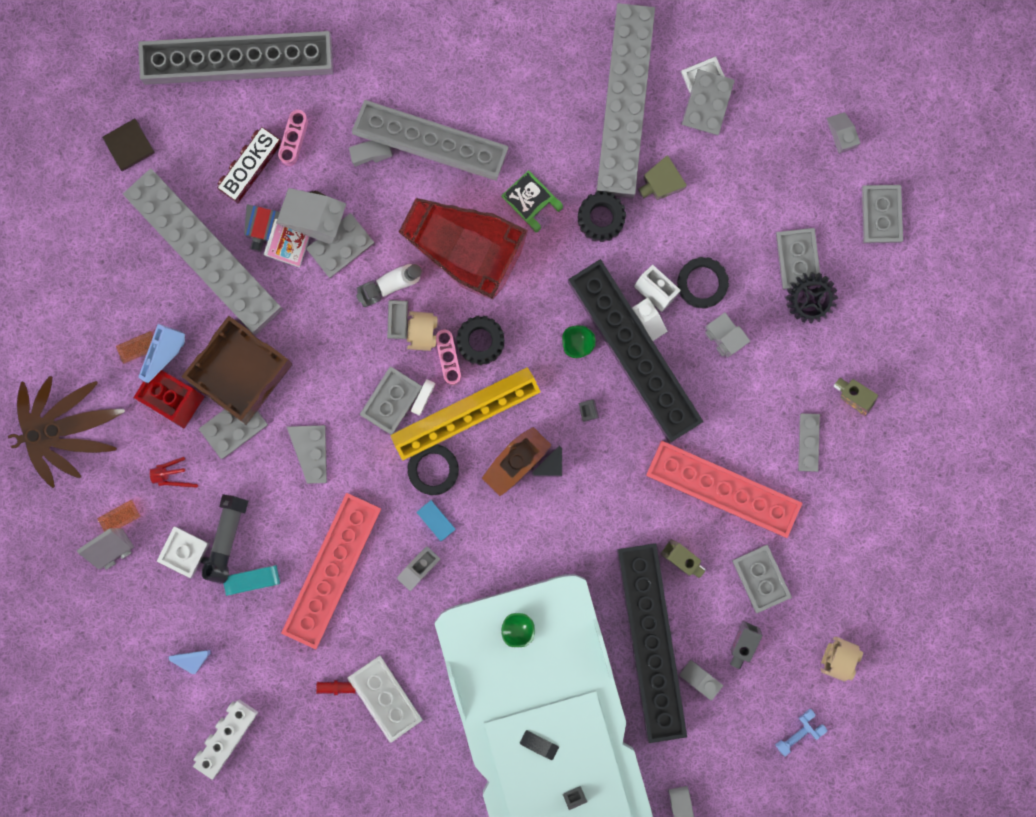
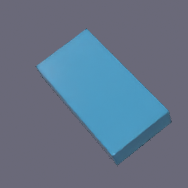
M432 500L416 512L440 541H443L456 530Z

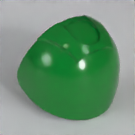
M581 325L568 327L562 335L564 352L572 358L587 356L595 347L594 333Z
M523 613L508 615L503 621L501 628L505 644L509 647L521 648L532 643L535 635L533 620Z

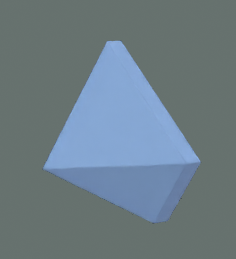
M210 650L171 655L169 656V661L191 674H196L211 653Z

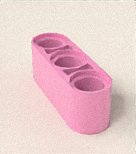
M301 110L291 112L279 149V159L286 166H292L297 162L308 126L307 116ZM301 116L304 118L302 123H294L296 117ZM291 135H298L297 141H289ZM286 153H293V157L290 160L283 159Z
M446 329L440 330L436 334V344L443 376L446 383L456 385L461 380V372L454 339L450 331ZM443 334L450 336V340L446 344H442L439 341L440 336ZM446 353H452L454 359L452 362H445L443 356ZM449 372H456L458 378L455 381H449L447 379Z

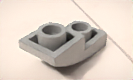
M368 141L349 147L352 164L355 167L371 160L377 163L393 156L390 146L375 141Z

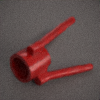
M185 457L156 465V468L150 469L152 484L158 483L159 486L198 487V484L165 481L168 480V475L185 472V468L169 471L166 468L184 461Z

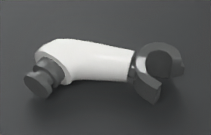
M407 264L398 267L377 279L376 285L372 280L357 287L356 297L363 307L373 305L381 301V296L385 297L395 291L416 284L420 279L422 270L417 264Z

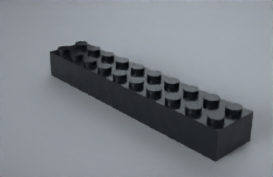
M602 260L596 261L569 278V286L667 441L671 443L703 423L704 421Z
M652 543L617 549L648 743L687 738L657 544Z

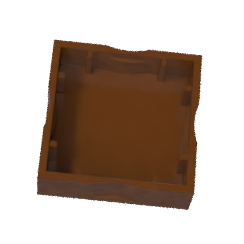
M228 316L212 336L207 347L197 355L181 377L247 425L293 364L288 358L267 343L262 342L247 328Z

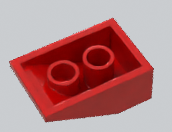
M161 370L149 383L143 381L133 398L185 429L205 396Z

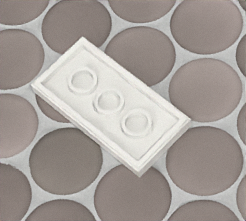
M381 656L348 677V680L390 743L423 721Z

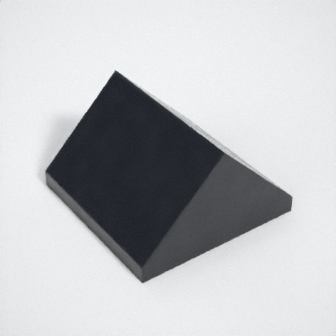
M559 445L532 472V475L534 477H562V447Z

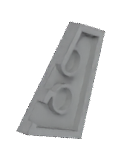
M326 426L287 427L307 484L327 483Z

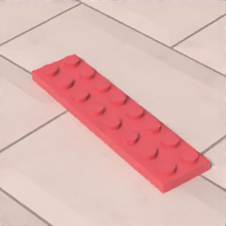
M662 440L646 474L649 478L785 538H788L802 506V502Z
M349 493L345 494L281 634L313 649L318 648L381 512V508Z

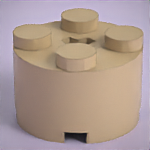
M410 311L409 316H412V319L408 320L407 342H411V345H408L407 349L431 351V348L436 346V336L433 335V329L437 328V316H433V313Z
M834 637L833 640L835 642L827 645L821 663L824 664V669L821 668V672L843 682L853 680L856 674L855 667L857 662L861 661L863 651H860L859 646L839 637Z

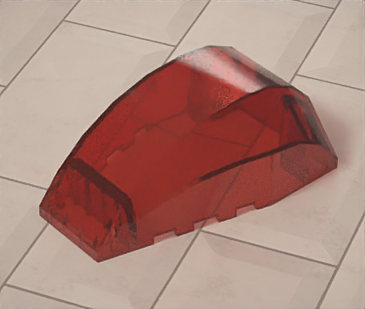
M416 198L399 233L460 287L493 300L504 288L520 257L528 230L493 213H485L474 209H465Z

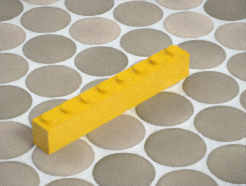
M526 367L390 436L403 461L540 393V389L529 368Z

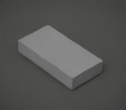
M389 300L387 339H407L408 301Z

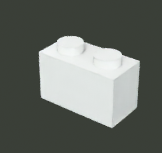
M654 265L648 268L634 285L661 312L673 302L681 291Z

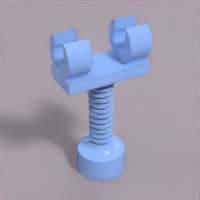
M812 709L807 710L798 718L804 725L799 732L787 741L780 740L775 744L784 757L791 752L790 747L807 733H810L817 740L828 731L823 724L815 730L808 724V721L816 715Z

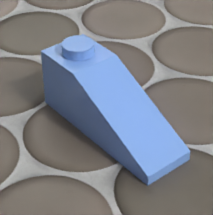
M158 324L138 378L149 383L179 353L180 348L185 342V334L179 330Z

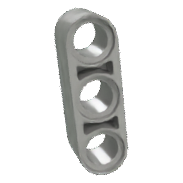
M688 786L668 789L674 817H694Z

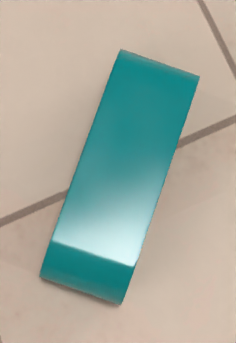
M277 565L229 575L226 582L223 583L226 596L281 584Z

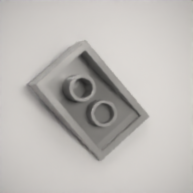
M288 188L276 224L330 244L336 236L346 203L328 196Z
M110 528L78 549L77 552L97 569L105 568V570H108L116 565L114 561L118 558L125 559L131 555L132 552L130 550L135 547L122 528Z

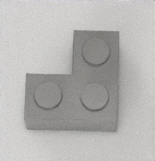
M723 313L705 327L707 330L705 332L706 336L710 341L714 340L717 343L718 347L716 349L722 357L726 356L729 358L750 342L740 326L736 327L726 313Z

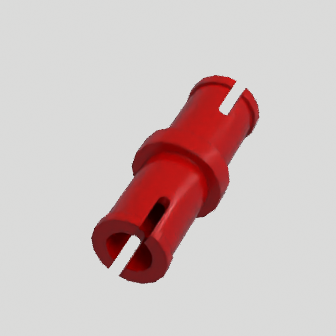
M334 680V682H317L316 694H334V696L347 693L356 694V690L350 682Z

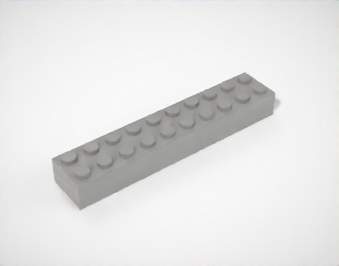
M617 3L596 192L599 191V193L606 191L609 195L612 193L616 197L634 198L655 7Z
M329 31L138 42L140 80L145 85L333 74L332 37Z
M151 168L123 193L129 202L253 334L259 333L283 310Z

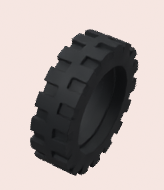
M698 257L690 260L683 266L677 279V287L681 290L679 292L681 298L688 305L706 309L715 306L724 298L729 287V277L724 266L722 267L717 260H712L710 257ZM705 267L711 269L716 274L719 286L713 296L701 299L690 293L687 287V279L693 270Z
M436 444L411 456L407 472L411 484L418 491L427 495H440L449 491L456 483L459 475V465L456 457L449 449ZM428 454L441 455L449 464L447 479L436 486L425 484L418 476V464Z

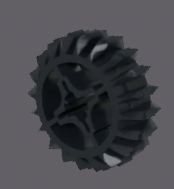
M810 272L809 277L806 273H803V279L797 276L796 280L798 282L796 284L794 282L790 283L793 289H787V292L791 295L785 297L789 301L786 306L791 308L789 312L795 314L794 317L796 319L801 318V321L804 323L807 319L809 323H813L814 318L817 322H820L821 316L827 319L826 313H833L830 307H836L837 305L833 302L838 299V296L835 295L837 289L833 287L834 283L829 281L827 276L822 278L821 273H818L816 277L814 272ZM811 284L821 285V287L810 289L807 286ZM803 290V296L799 299L800 302L797 303L798 295ZM807 292L814 296L816 303L809 299ZM824 293H826L825 301L821 305L820 300L824 296ZM811 306L816 308V310L813 311L802 310L803 308H808Z

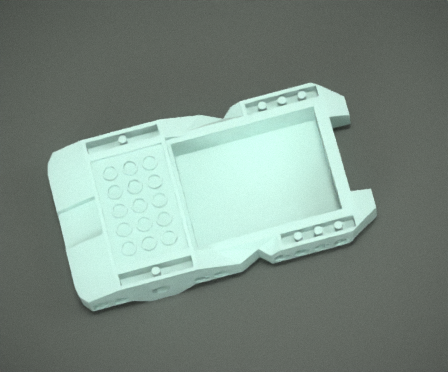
M565 574L493 596L455 605L441 612L435 621V627L474 765L488 780L483 789V797L489 817H653L634 749L623 742L626 720L585 578L575 574ZM512 613L526 614L534 622V639L526 647H509L503 641L501 634L502 624L505 618ZM526 730L559 746L553 760L543 757L520 744ZM581 786L588 802L569 810L563 794Z

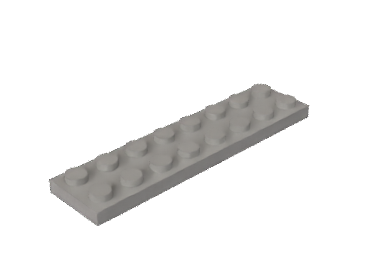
M364 100L352 129L353 135L495 181L498 179L509 147Z

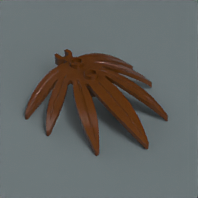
M49 376L39 389L31 413H29L30 400L25 382L22 381L20 383L17 396V415L23 434H10L8 439L12 437L17 439V443L11 445V448H17L21 443H26L27 452L35 470L52 488L55 487L53 475L42 456L61 471L76 478H81L82 476L65 458L50 450L51 446L84 453H101L117 450L114 446L91 440L59 439L60 436L83 432L102 425L125 412L124 409L95 410L54 421L55 418L66 413L82 401L98 384L97 381L73 391L55 404L43 417H40V414L49 398L53 377Z

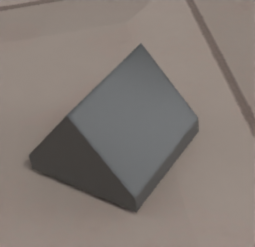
M594 399L578 403L583 422L599 418Z
M581 786L563 794L569 810L588 802Z

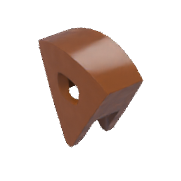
M531 427L509 443L494 460L482 479L499 496L503 495L515 486L550 449L551 444L534 427Z

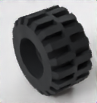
M598 191L594 195L590 194L582 201L579 207L578 226H580L581 232H584L587 238H592V241H610L613 237H617L623 229L626 218L624 204L622 205L621 200L615 198L614 194L611 193L609 195L606 191H603V193ZM597 207L609 209L613 215L611 224L606 227L596 226L590 219L592 210Z
M477 315L474 318H468L466 322L461 324L456 336L460 354L472 364H490V362L495 361L501 355L504 349L505 339L503 330L499 323H496L492 318H488V316L480 317ZM476 330H486L492 337V344L485 351H476L470 346V335Z

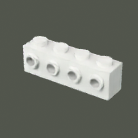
M240 699L236 703L232 702L226 710L228 715L225 719H220L216 725L218 730L214 735L210 734L204 743L207 745L203 752L200 750L194 758L196 763L193 767L212 780L217 776L258 714L255 709Z

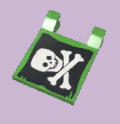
M529 170L501 195L536 233L541 230V225L533 217L548 203L557 212L563 209V204Z

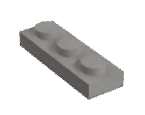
M800 414L798 471L818 472L820 414Z

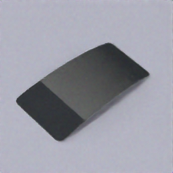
M528 730L525 731L520 741L522 746L550 760L554 759L559 749V746Z

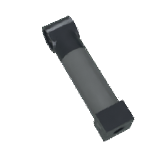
M222 494L219 507L223 509L210 557L203 556L201 563L204 564L202 568L203 579L219 584L225 583L228 579L229 568L227 565L241 513H246L248 500Z

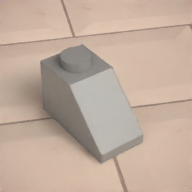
M845 112L826 118L839 154L855 149L861 144L855 126Z
M426 546L406 566L397 579L411 591L440 561V558Z
M692 660L688 662L679 674L711 701L724 686Z

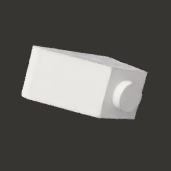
M649 298L632 307L652 341L668 332Z

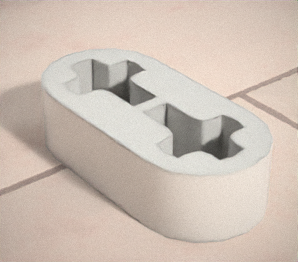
M426 379L411 412L419 416L421 415L436 383Z

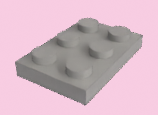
M697 69L681 125L719 135L735 80Z
M901 185L862 186L863 243H902Z
M350 213L340 221L336 236L330 244L316 240L306 249L328 277L332 278L375 243Z
M815 228L776 232L782 289H793L790 283L794 282L796 284L798 282L796 280L797 276L803 279V273H806L809 277L810 272H814L816 277L820 273ZM811 284V285H808L807 287H810V286H819V285H818V284Z
M390 366L361 411L360 416L387 433L393 434L423 386Z
M224 409L200 427L199 430L223 460L268 426V424L258 411L248 424L245 425Z
M764 545L732 560L755 613L764 611L792 598L768 545Z

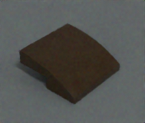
M135 118L102 137L122 172L155 153Z

